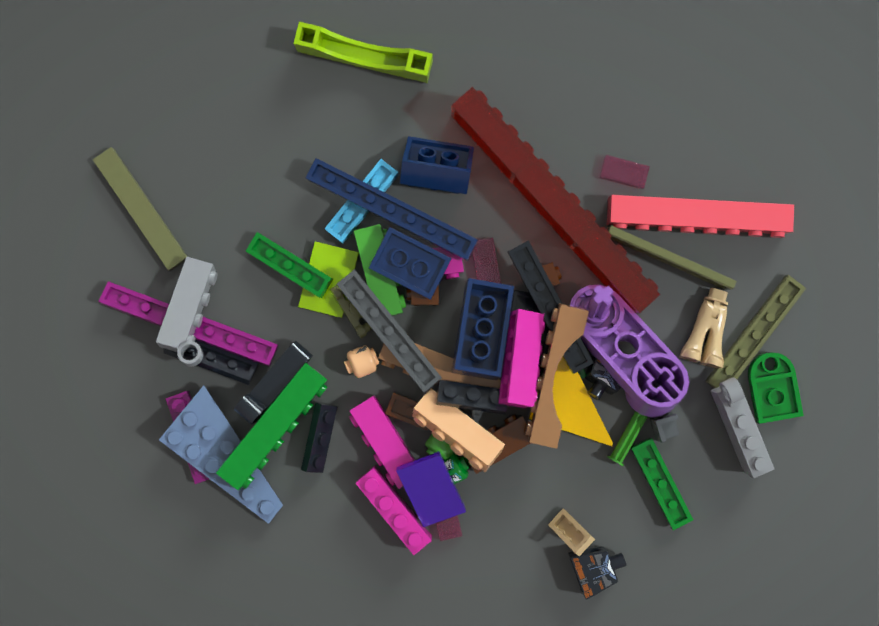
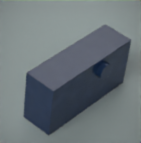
M468 278L464 288L451 373L496 381L501 377L514 286Z

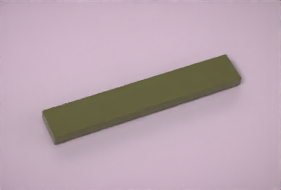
M110 147L94 158L93 161L167 270L171 271L183 263L187 256L115 149Z
M612 225L607 228L604 234L609 239L724 290L734 289L737 281Z
M785 275L724 355L723 368H714L705 382L712 388H717L725 380L732 377L738 379L806 288L790 275Z

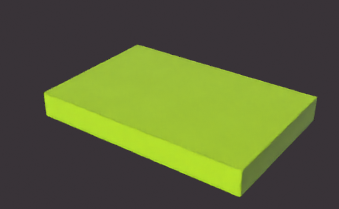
M315 241L309 264L333 278V281L322 298L303 288L298 307L343 318L344 312L330 289L337 286L339 281L355 270L359 252Z

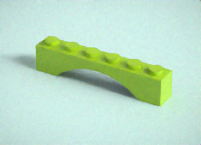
M303 22L298 23L293 43L297 52L424 83H428L433 63V54L411 48H390L368 44L341 36L323 27Z

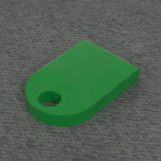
M763 353L757 356L751 362L748 369V381L756 423L761 424L804 416L796 371L792 362L786 356L779 353ZM769 357L775 362L772 370H767L764 365L765 360Z

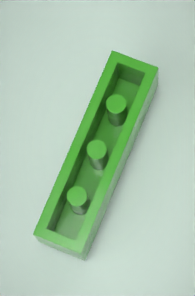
M378 224L354 230L367 286L392 316L402 314V308H406L403 294L399 295L397 286H400V284L369 269L387 233V229H382L381 225Z

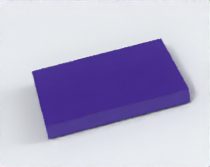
M440 451L396 468V472L423 528L466 512L465 505Z

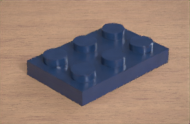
M389 227L369 269L431 300L452 258Z

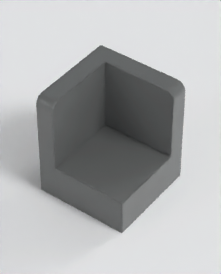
M668 413L661 417L650 418L656 441L663 443L668 438L680 435L675 421L678 419L677 414Z

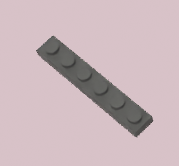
M355 270L337 283V286L423 392L427 391L442 378Z

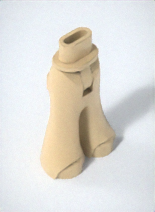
M710 288L708 296L704 297V301L699 309L692 333L681 350L680 358L690 362H699L700 365L711 368H723L722 337L727 316L728 302H726L728 292ZM707 331H708L706 343H705L704 350H703V353H702V347H703L704 338H705V335H706V333H707Z

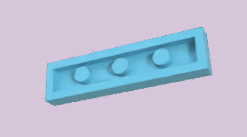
M380 159L363 182L386 192L398 177L399 172ZM347 200L325 227V230L344 244L369 211Z

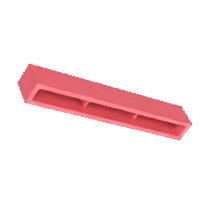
M611 195L608 198L607 225H613L618 229H627V226H635V230L647 231L649 227H655L660 232H671L672 228L680 229L681 233H694V230H703V234H717V231H725V235H740V232H748V236L760 237L762 233H767L772 238H784L785 234L793 232V204Z

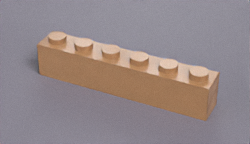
M414 343L442 377L440 380L500 388L501 380L499 379L496 381L451 373L454 358ZM383 344L378 357L383 360L381 364L394 369L395 365L404 368L388 347ZM404 368L402 373L409 375V373Z

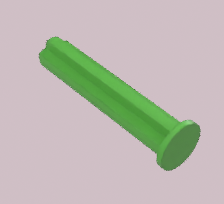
M635 411L614 451L607 458L624 466L622 462L645 423L647 416L640 415Z

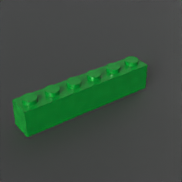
M305 363L216 474L239 491L242 487L246 490L255 479L252 475L257 468L261 471L268 463L269 459L267 456L272 450L276 452L284 443L282 437L286 432L291 434L299 424L296 421L301 414L306 415L313 407V404L310 402L315 396L320 398L328 388L325 385L327 379Z

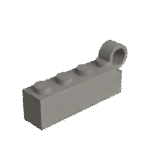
M186 256L156 343L161 348L177 352L178 358L184 365L193 367L198 365L203 359V351L195 342L196 337L193 335L196 327L199 328L202 323L203 315L201 312L203 307L209 303L210 293L208 292L211 285H215L218 273L212 263ZM196 348L198 350L197 356L193 360H185L183 354L186 349Z
M734 377L721 382L719 387L710 391L743 472L752 478H756L774 470L741 385Z

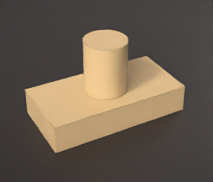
M564 508L548 524L578 556L595 540Z

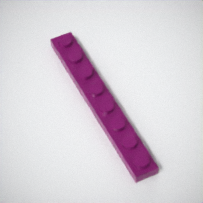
M109 281L98 301L104 306L158 326H162L169 306L168 303ZM203 317L200 327H196L193 335L196 337L195 340L270 367L278 349V344Z

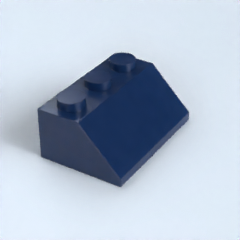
M408 136L402 159L400 184L410 187L417 186L431 190L449 191L455 194H467L474 147Z

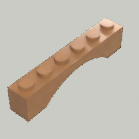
M560 303L558 308L553 309L551 321L554 322L552 331H548L546 344L549 345L547 354L543 353L540 367L544 368L542 377H538L536 382V390H539L534 407L530 408V412L533 413L532 422H527L525 430L529 443L556 449L558 447L562 424L557 416L553 402L554 376L566 350L584 334L589 313L586 309Z

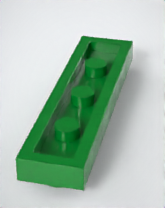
M257 232L246 249L247 253L319 298L324 296L333 281V278L261 233Z
M648 438L632 446L630 449L671 529L675 530L693 521L653 439Z

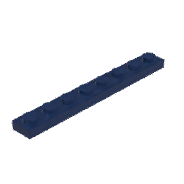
M315 158L305 177L308 181L466 261L469 260L478 242V239Z

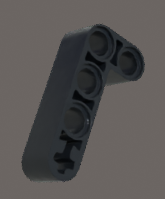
M294 341L255 388L246 394L233 410L251 425L256 423L302 366L311 360L313 355L297 341Z

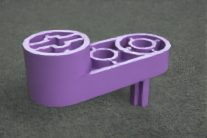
M599 284L588 285L578 290L572 297L570 306L589 311L584 334L580 338L589 352L601 362L610 375L625 390L626 399L631 408L640 415L647 417H661L671 412L685 396L689 385L688 373L681 361L609 286L606 287ZM623 341L631 343L635 353L624 354L618 348V343ZM658 383L660 386L654 388L652 385Z

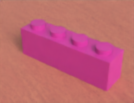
M522 309L510 312L498 404L521 408L534 407V403L537 400L536 382L540 375L538 364L539 357L542 354L541 337L545 329L544 314Z
M373 395L351 409L352 415L349 418L356 428H361L364 433L361 437L367 447L372 446L376 452L373 456L380 467L384 465L388 471L385 475L392 486L396 484L399 489L403 484L396 472V468L415 461L391 420L385 414L381 404Z
M373 466L356 481L355 484L413 555L432 541L431 533L426 527L423 528L418 517L376 466Z

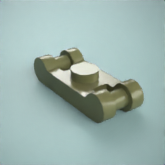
M332 287L330 289L331 293L357 335L362 339L367 335V332L372 330L371 326L367 322L360 325L358 320L363 316L349 299H344V293L339 287Z

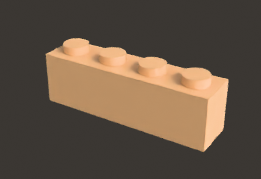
M430 388L413 409L412 416L414 421L419 426H426L431 430L437 440H444L448 443L454 453L466 457L472 467L486 472L500 455L505 444L458 408L436 405L437 392Z

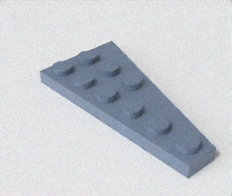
M203 385L160 437L159 441L269 524L283 504L258 468L252 475L255 479L246 490L243 487L239 491L216 474L241 441Z

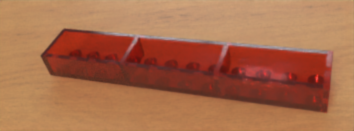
M471 87L452 104L451 117L604 286H609L636 314L641 313L660 296L656 283L642 275V268L635 261L631 262L626 257L627 252L621 245L613 243L610 239L612 236L604 227L600 228L595 223V216L589 210L585 211L579 205L581 203L579 198L571 192L569 194L564 188L565 184L557 175L553 176L548 171L549 166L542 158L538 160L533 154L534 149L526 141L522 142L517 136L519 133L511 124L507 125L502 120L503 115L496 107L491 108L486 102L488 99L481 90L476 91Z

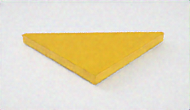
M562 357L553 383V402L557 416L562 424L561 430L612 446L613 442L590 395H588V391L579 373L573 374L564 357ZM530 412L528 418L532 420L533 413Z

